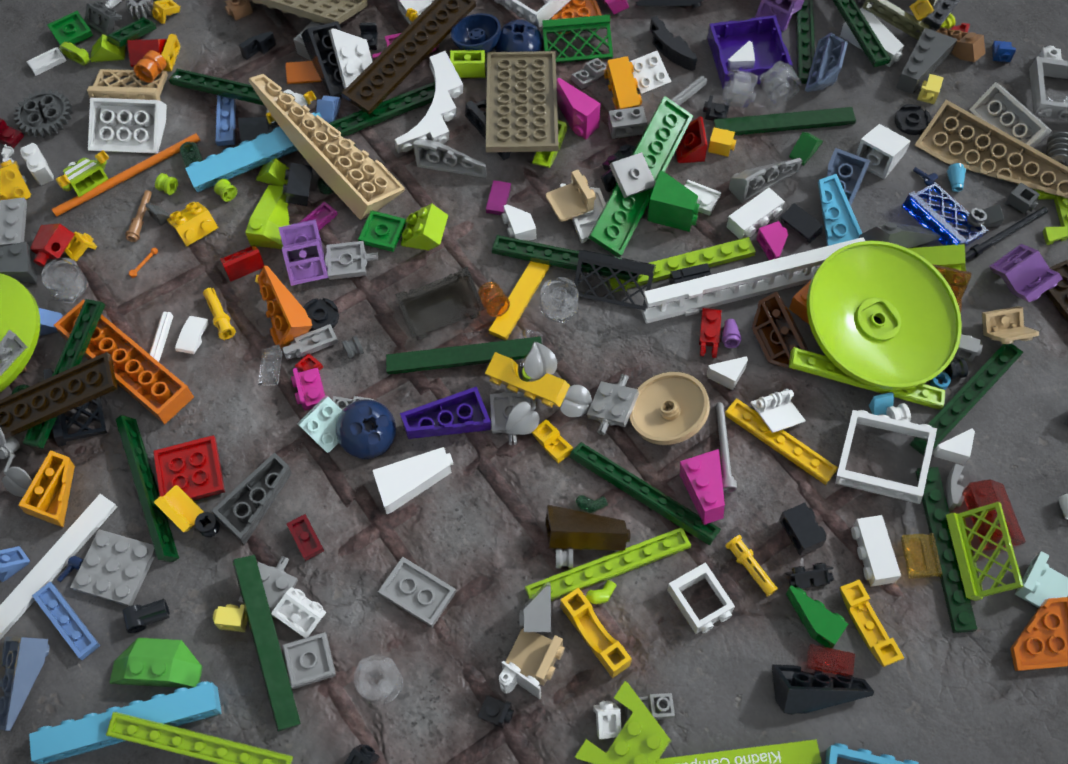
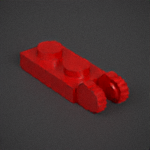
M702 309L699 338L701 357H704L706 353L705 346H713L711 355L712 358H717L722 310Z

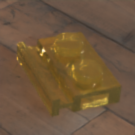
M930 533V535H902L901 542L909 579L930 578L931 576L940 577L942 569L934 533Z

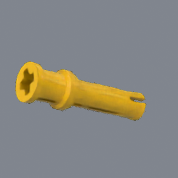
M205 289L203 295L213 315V324L219 331V338L223 340L232 338L236 330L230 324V317L223 311L215 289Z
M741 535L734 537L725 547L732 551L737 558L738 564L744 565L766 596H770L778 588L754 559L753 551L746 547L741 540Z

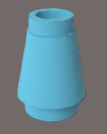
M961 163L951 164L947 170L953 192L963 190L966 168Z

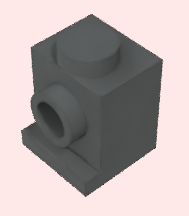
M1021 182L1011 192L1005 205L1008 206L1010 204L1024 214L1028 210L1032 212L1038 205L1036 201L1040 194Z

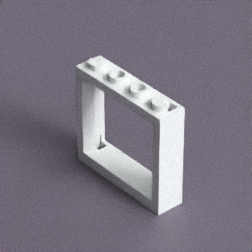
M518 0L494 1L540 28L542 20H549L571 0H550L537 12Z
M853 410L835 484L920 504L924 493L937 428H932L927 424H914L905 419H892L887 415H874L865 410ZM856 423L928 439L917 487L845 470Z

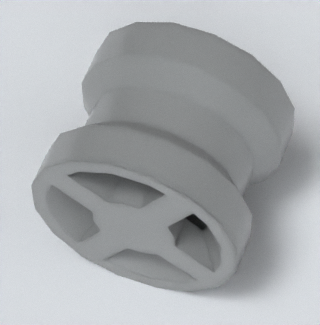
M556 548V569L562 566L573 568V549Z

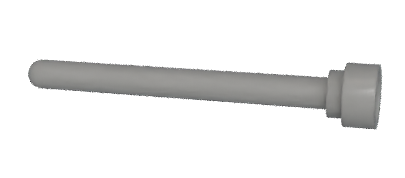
M718 402L716 404L723 469V492L733 493L737 491V481L734 480L731 474L724 405Z

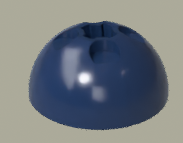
M486 13L466 16L451 30L452 40L459 50H485V54L497 45L501 34L499 20L495 16Z
M513 20L501 28L500 38L495 46L496 52H539L544 50V40L542 33L533 23L526 20Z
M369 399L358 400L350 403L341 411L336 422V436L342 448L350 455L360 459H372L381 456L391 447L396 436V423L390 410L383 404Z

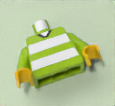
M102 150L94 156L97 160L82 158L77 162H71L63 170L64 175L55 180L64 191H71L73 187L78 197L108 180L104 169L106 167V160L110 157Z

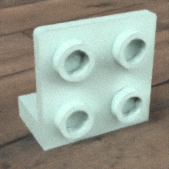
M325 395L297 425L329 453L339 443L336 436V422L342 410Z
M1042 551L1032 559L1022 579L1024 587L1017 588L1015 595L1037 608L1041 606L1045 599L1068 596V578L1049 567L1046 563L1049 555Z

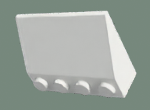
M90 98L88 151L104 150L105 152L157 154L166 124L167 105L159 100Z

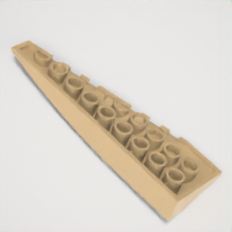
M260 74L249 78L248 81L290 141L360 220L368 217L372 210H380L405 190L382 163L369 158V153L365 150L360 151L354 146L355 143L340 136L341 132L320 116L311 114L309 112L310 109L305 105L301 106L295 102V97L282 92V88L267 76Z
M945 100L915 144L917 148L945 164L961 163L966 170L1015 184L1022 182L1029 188L1068 198L1067 166L948 100Z

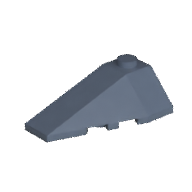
M835 148L828 164L827 177L837 174L851 206L867 172L870 160Z
M5 636L1 666L5 667V675L0 679V687H2L4 696L0 698V730H11L45 662V657L48 656V639Z

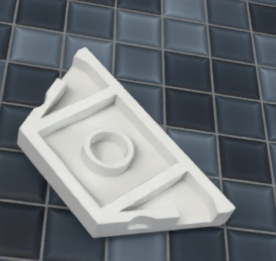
M330 29L329 34L345 90L372 63V58L366 39L336 29Z
M590 187L596 195L594 210L572 218L581 243L589 239L588 237L606 204L600 188Z

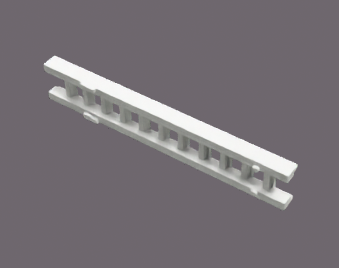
M862 237L644 291L648 309L641 311L643 318L647 324L683 314L689 316L699 313V310L703 308H711L806 284L813 278L817 269L832 253L849 244L865 241V239Z

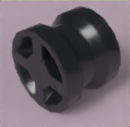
M959 358L956 361H951L944 371L950 376L951 380L956 377L965 378L968 375V365L964 358Z
M203 512L196 517L195 526L204 537H212L219 532V521L212 513Z

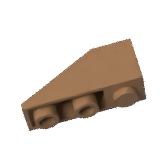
M939 28L936 31L958 39L952 54L960 60L976 62L985 54L984 35L947 28Z

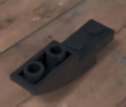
M658 16L652 17L650 31L653 34L652 44L673 63L687 70L694 71L697 56L690 50L687 42L680 36L674 38L673 34L667 30L664 22Z

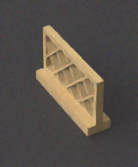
M100 69L93 86H89L87 92L90 98L161 101L160 95L168 74L167 71H162L157 76L161 78L143 86L142 84L146 82L140 79L137 80L136 78L138 77L134 70Z

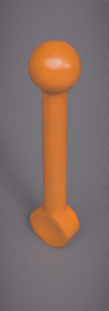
M152 248L149 255L134 270L129 271L130 277L134 278L137 276V272L153 255L158 253L157 248Z

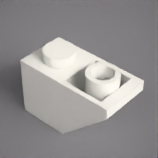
M504 205L502 219L504 224H508L509 228H507L509 237L525 241L536 239V226L531 214L510 205Z

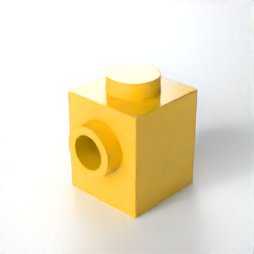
M714 127L708 152L729 157L730 150L734 151L737 141L734 140L735 132Z

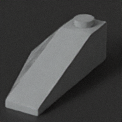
M419 139L413 143L417 167L482 178L487 177L485 163L440 142Z
M796 158L736 173L730 179L729 190L741 203H744L767 188L799 172L802 159Z

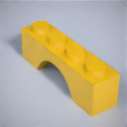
M496 352L485 372L490 378L489 381L498 386L502 383L507 386L508 390L514 393H518L519 390L524 393L525 397L531 400L538 398L542 400V404L551 408L553 405L561 406L570 387L565 380L548 373L541 379L533 382L523 381L518 374V364L513 359Z
M579 587L560 600V608L612 679L631 665L632 658L620 642L615 640L603 627L591 603Z

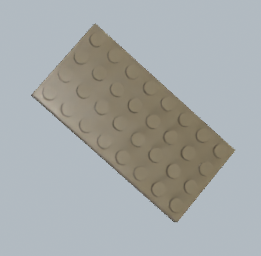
M555 51L487 52L486 152L559 151Z

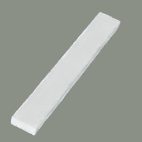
M99 494L0 605V640L35 601L32 595L54 580L68 564L69 558L76 555L117 508L116 504Z

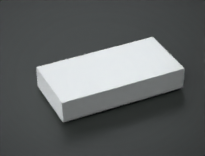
M56 47L28 60L27 63L36 76L66 62V59L59 48Z

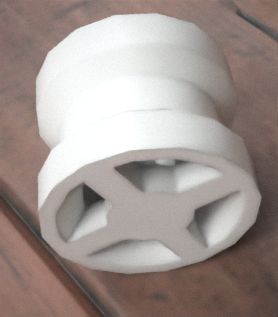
M905 403L899 404L898 407H887L886 414L890 418L911 421V413Z

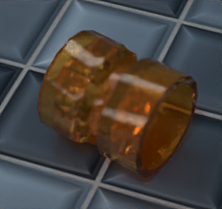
M487 282L479 288L477 293L478 299L490 316L499 317L508 311L510 301L497 283Z

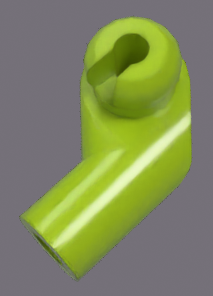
M607 580L603 589L589 590L586 598L592 604L606 603L617 585Z

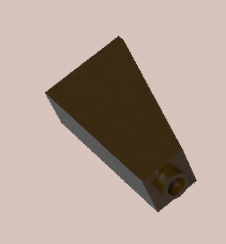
M547 505L545 526L549 548L625 551L626 543L630 542V529H627L625 520Z

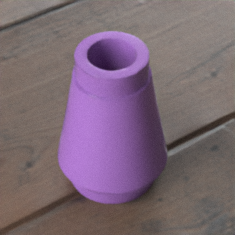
M727 319L724 325L722 342L727 348H736L742 340L736 320Z

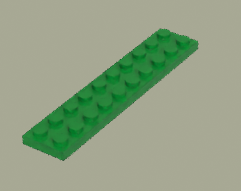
M666 96L661 99L632 154L635 155L642 152L655 182L659 172H665L693 118L692 114ZM617 183L588 238L616 257L622 256L650 201L654 188L624 198Z

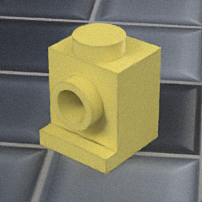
M930 74L928 80L923 81L917 100L935 104L944 77Z
M227 604L226 607L218 606V609H215L213 622L220 630L246 631L248 619L243 604L240 605V609L232 604Z

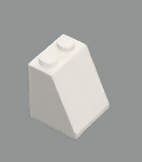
M879 124L861 139L856 155L870 160L867 170L885 180L904 156L911 141Z

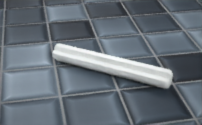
M170 312L162 313L149 353L158 362L173 319V315Z

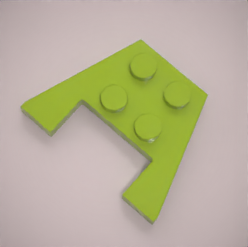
M1033 189L1040 194L1037 200H1054L1061 227L1044 228L1043 235L1046 245L1053 244L1058 240L1068 239V198Z
M624 681L614 699L633 712L607 753L586 739L575 755L578 760L592 764H656L669 745L671 739L628 682Z

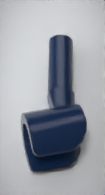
M916 167L913 169L915 173L924 179L925 185L931 186L937 183L935 181L938 179L936 173L928 175Z
M77 556L70 557L67 568L57 580L62 582L73 569L79 570L83 559Z

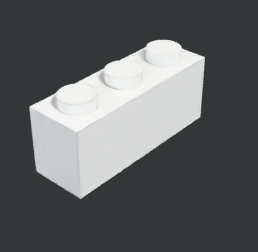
M767 188L729 215L726 227L739 239L751 237L757 229L766 226L771 219L777 218L782 214L784 200L773 190Z
M882 515L857 519L851 528L853 539L857 540L859 559L863 560L864 563L863 572L865 579L869 580L870 587L896 583L901 574Z

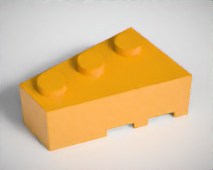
M628 56L608 60L604 72V78L609 79L610 82L608 89L612 91L615 109L640 107L642 105L641 95L637 93V79L633 78L632 74L634 71L633 64L629 62Z
M50 450L19 503V507L24 513L62 528L64 527L75 468L70 457Z

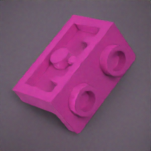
M294 368V376H291L293 387L298 389V392L295 393L297 404H302L304 411L312 409L325 396L319 369L314 368L298 372L297 368Z

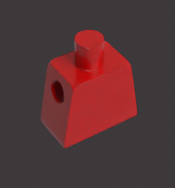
M60 223L41 225L30 248L32 252L37 254L33 262L44 267L48 260L59 259L75 234Z

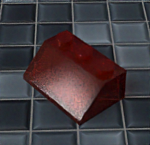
M991 479L969 483L962 493L965 496L964 499L968 510L1000 502L1012 546L1025 544L1026 541L1004 485ZM996 509L988 511L984 519L993 523L998 516ZM971 516L972 521L975 525L978 518L975 516ZM983 521L977 533L985 537L991 525ZM996 528L990 540L999 544L1003 537L1002 531ZM978 536L980 542L982 543L983 538H981L980 536ZM988 541L983 551L996 549L997 546Z

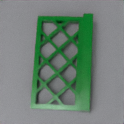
M610 15L542 20L544 50L551 51L553 48L559 53L556 63L613 58ZM599 29H607V35L604 39L596 34ZM584 30L592 34L587 41L579 35ZM566 32H571L575 35L570 42L562 37ZM554 33L558 38L552 44L547 40V34ZM593 36L600 41L596 48L588 43ZM576 38L584 43L579 50L572 45ZM560 39L567 44L563 51L555 46ZM602 44L608 47L609 54H602L598 51ZM586 45L593 50L588 56L581 52ZM569 47L577 52L573 57H568L564 54Z

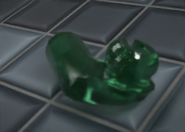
M584 495L576 498L577 506L589 513H594L608 506L604 496L596 500H592Z

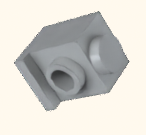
M961 334L960 344L954 357L964 358L966 361L972 362L975 356H979L982 351L983 345L980 344L981 340L970 335Z

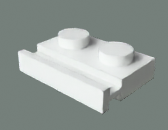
M687 180L684 186L698 195L697 203L700 204L698 212L710 216L721 196V192Z

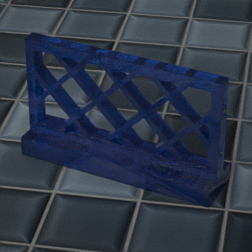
M936 182L917 193L914 191L909 193L902 205L924 228H928L940 235L938 241L944 246L960 244L967 246L988 232V229L983 225L980 227L972 226L967 221L970 213ZM931 191H936L939 194V196L932 195ZM931 200L939 201V205L931 204ZM944 203H949L952 208L945 207ZM944 212L952 213L953 217L944 216ZM957 215H962L965 220L958 219ZM958 224L965 225L966 230L958 228ZM970 227L976 228L979 232L971 231Z

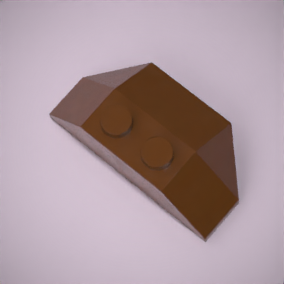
M777 291L759 300L752 330L767 361L771 364L795 370L789 368L791 350L795 347L808 351V348L791 313Z

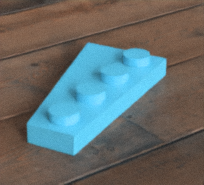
M837 174L820 179L818 187L827 246L858 239L862 231Z

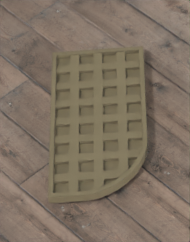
M251 0L255 4H263L271 9L282 10L283 13H292L299 18H308L315 23L321 22L324 24L336 21L341 24L367 7V0Z

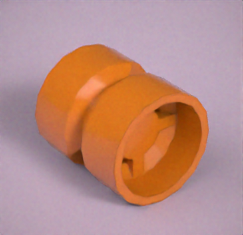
M151 50L134 66V72L140 80L151 83L166 68L167 63L160 53Z

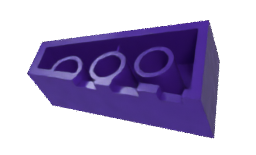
M477 386L400 413L408 439L491 430V421Z

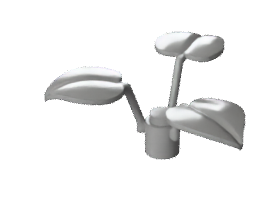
M538 342L533 343L524 361V371L530 377L529 382L541 379L546 373L552 375L557 369V359L553 352ZM582 385L570 386L560 406L561 412L568 417H579L586 414L592 403L589 391ZM536 398L532 400V407L528 402L523 401L511 409L505 425L507 433L525 435L537 428L540 417L534 411L536 409Z
M0 428V459L9 458L3 470L6 476L2 478V483L11 494L23 497L33 480L22 468L10 467L13 458L16 457L14 453L20 448V444L14 437L5 439Z

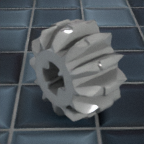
M126 0V10L133 19H141L143 17L147 19V16H152L154 1Z

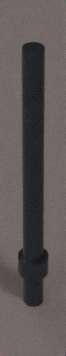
M1042 207L980 245H974L965 253L966 261L972 257H978L983 254L984 250L1048 213V209Z

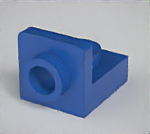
M994 41L992 45L993 61L1011 62L1016 52V48L1012 47V42Z

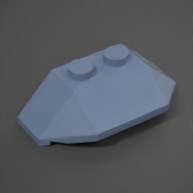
M829 33L818 40L805 87L806 92L823 90L836 82L848 45L845 40L833 33Z

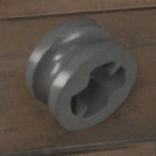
M974 208L968 215L967 221L972 226L980 227L987 219V214L982 209Z

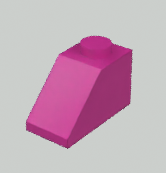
M779 221L759 228L756 239L769 260L780 258L788 232Z

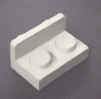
M291 587L271 614L301 636L307 638L326 614V611L323 610L319 603L312 602L306 598L301 590Z

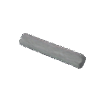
M700 76L671 100L680 106L707 84V78Z

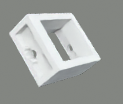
M706 562L670 582L667 591L695 634L700 631L705 633L714 627L713 624L719 620L724 622L732 616L731 613L735 606ZM705 578L724 607L699 621L681 592Z

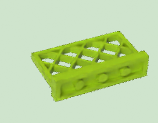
M1000 502L958 514L953 512L946 515L967 598L978 601L985 596L1024 587ZM996 509L998 516L993 523L984 519L988 511ZM970 516L978 518L973 529L966 526L965 518ZM983 521L991 525L985 537L977 533ZM996 528L1001 530L1003 534L999 544L990 540ZM975 534L983 538L978 550L971 545V540ZM988 541L997 546L991 558L982 553ZM1001 549L1007 551L1009 556L1004 565L995 560ZM980 555L989 559L983 571L977 568L976 565ZM993 563L1003 567L997 578L987 574ZM1007 570L1013 573L1015 583L1006 585L1001 582ZM985 576L993 579L994 583L991 588L983 591L981 583Z

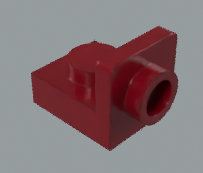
M0 118V143L14 149L24 135L21 131L7 126L6 122Z

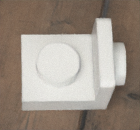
M602 701L599 705H594L597 737L599 739L617 737L621 731L619 707L612 701Z

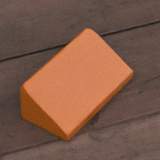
M312 61L286 63L287 84L321 82V78Z

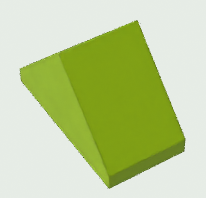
M102 34L92 46L90 61L125 60L126 46L118 47L107 41V36Z
M275 158L262 166L256 180L271 185L284 186V184H288V180H285L286 169L289 168Z

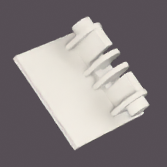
M658 51L629 61L633 64V78L637 79L638 89L641 94L671 82Z
M784 389L782 392L771 393L767 397H760L757 400L751 401L752 406L772 433L805 422V419L791 402L794 396L792 390Z
M502 661L503 671L499 675L502 692L510 693L518 684L538 699H541V687L538 686L540 683L530 675L525 677L520 673V668L511 662L507 664Z

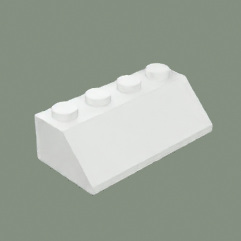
M996 82L969 109L978 118L1032 148L1039 145L1052 132L1050 128Z

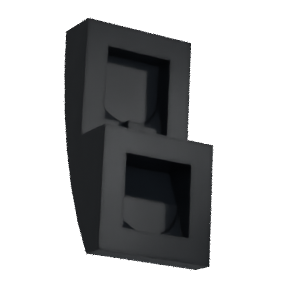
M270 31L247 39L239 44L242 57L248 60L259 51L263 54L267 53L276 46V41L273 33Z

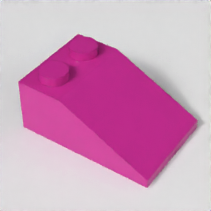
M558 78L557 105L572 131L576 135L588 139L599 128L601 103Z

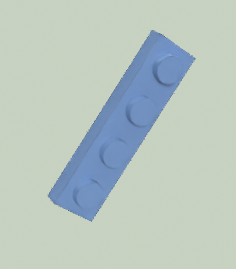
M217 95L216 144L217 146L235 145L236 99Z
M51 581L32 595L79 659H85L101 646Z

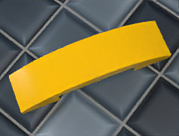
M860 579L841 586L839 589L850 617L877 661L885 667L903 660L904 656L895 640L889 638L869 603L870 597Z

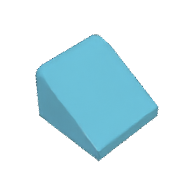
M893 392L877 395L872 398L869 404L872 414L887 415V407L893 406Z

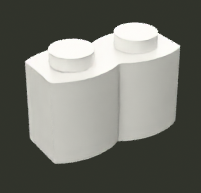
M31 143L22 147L20 150L21 155L36 182L42 186L53 181V173L38 146Z

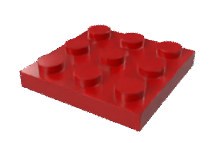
M214 435L153 451L160 496H164L175 485H178L193 501L225 493L218 447Z

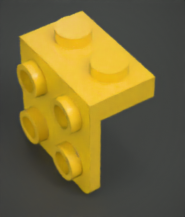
M11 160L0 163V200L30 198L31 193L19 171L20 167L17 161L11 162Z
M199 202L187 204L185 209L180 212H173L167 219L168 223L177 231L185 246H189L218 229L209 210Z

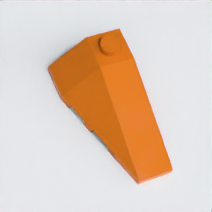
M264 266L258 276L262 299L267 301L268 311H266V316L271 318L273 328H270L271 336L277 350H282L283 347L291 345V342L295 340L294 338L308 333L312 327V322L305 309L268 266Z

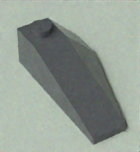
M892 222L876 226L859 235V238L864 237L865 241L889 242L905 248L940 239V235L928 228Z

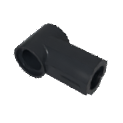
M165 599L143 606L132 605L122 611L127 633L143 631L147 625L170 618L169 607Z

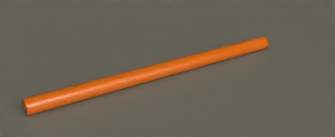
M197 133L111 177L80 197L77 195L54 207L52 211L58 217L201 140Z

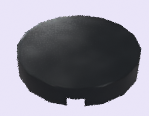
M914 104L902 106L895 115L897 128L908 135L922 134L931 122L929 112L926 109L925 111L921 109V106Z
M327 298L312 299L303 307L312 322L310 332L329 324L334 328L338 323V308L333 301Z

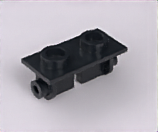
M826 563L812 564L813 568L805 569V566L793 567L791 572L785 573L792 577L789 580V586L792 585L802 589L811 587L809 579H813L814 586L830 584L834 578L833 574L829 573L828 570H832L834 567L827 566Z

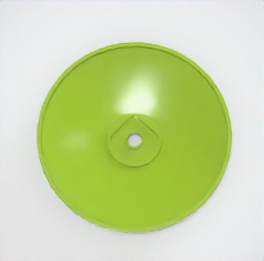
M862 241L849 244L832 253L821 264L809 285L807 315L816 342L836 367L863 384L888 390H904L923 385L939 375L950 364L958 350L962 322L959 305L951 287L930 262L905 247L883 241ZM874 316L879 317L882 321V324L876 323L874 320Z

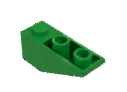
M791 585L786 596L809 635L831 651L848 626V623L845 622V619L840 614L832 613L826 609L822 602L811 599L804 590Z

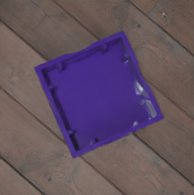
M776 15L751 18L743 21L709 24L707 39L723 89L790 79L793 64L788 49L782 40V32ZM748 41H751L755 57L754 68L743 70L739 68V70L728 71V59Z

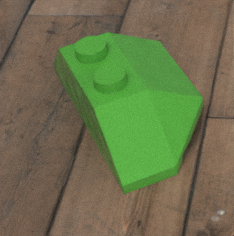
M137 638L114 661L109 683L193 688L196 687V684L200 683L203 666L182 640Z

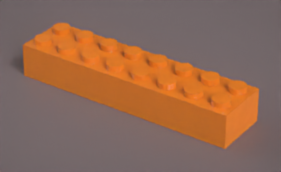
M84 299L54 324L61 336L67 341L83 307ZM101 315L84 356L90 360L105 352L112 355L117 384L165 425L194 398L192 392L186 384Z

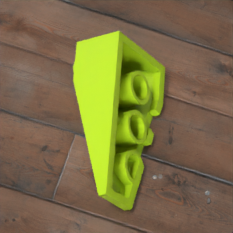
M268 185L251 215L245 232L251 246L282 249L283 244L279 227L289 225L288 203H285L286 195H282L283 186Z

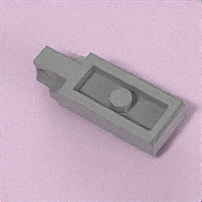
M329 324L294 338L295 340L291 342V345L282 349L286 359L289 360L295 357H304L309 353L311 354L337 344L338 339L332 326Z

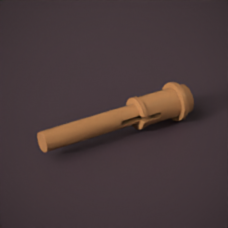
M149 190L144 192L136 217L132 219L129 230L125 232L126 239L130 242H137L140 239L139 234L144 224L142 220L147 209L145 204L149 203L152 192Z

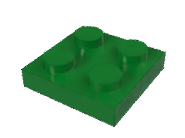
M78 11L47 24L59 45L63 42L76 44L93 36L90 28Z
M372 210L358 241H364V245L394 252L406 225V219Z

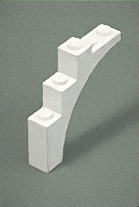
M446 51L430 57V69L436 86L433 102L427 114L417 126L395 139V148L398 154L410 151L414 148V141L419 139L433 140L442 144L449 140V130L444 121H451L456 117V106L451 98H457L463 94V83Z

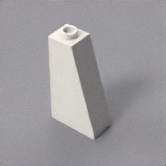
M863 7L860 8V11L891 58L890 63L885 65L890 67L894 62L897 63L903 55L901 52L904 45L871 12ZM845 22L840 37L863 50Z
M444 447L373 470L386 514L392 513L452 473L450 466L454 465L450 453L446 454Z

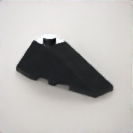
M338 21L307 28L301 33L307 53L329 96L339 95L344 91L329 34L330 29L341 31Z
M772 665L775 700L783 713L806 714L874 695V690L865 679L841 674L830 677L823 674L820 670H814V673L801 671V667L795 665Z

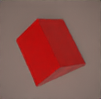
M167 39L127 40L131 67H134L151 50L162 55Z
M699 116L690 122L676 149L678 163L705 162L708 145L703 117Z
M255 245L220 259L230 282L260 270L265 266L260 252Z

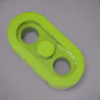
M63 42L59 46L60 51L67 58L83 66L90 61L89 53L83 48L76 47L71 42Z

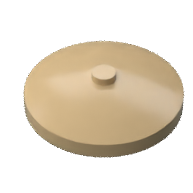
M667 372L648 379L638 388L639 395L629 417L635 431L644 440L658 445H672L691 438L703 427L709 415L710 401L706 389L698 379L686 373Z

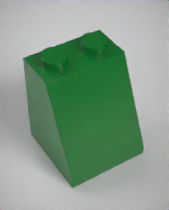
M660 171L650 197L647 221L690 232L692 225L695 226L698 219L697 214L700 208V204L697 203L698 195L664 171Z

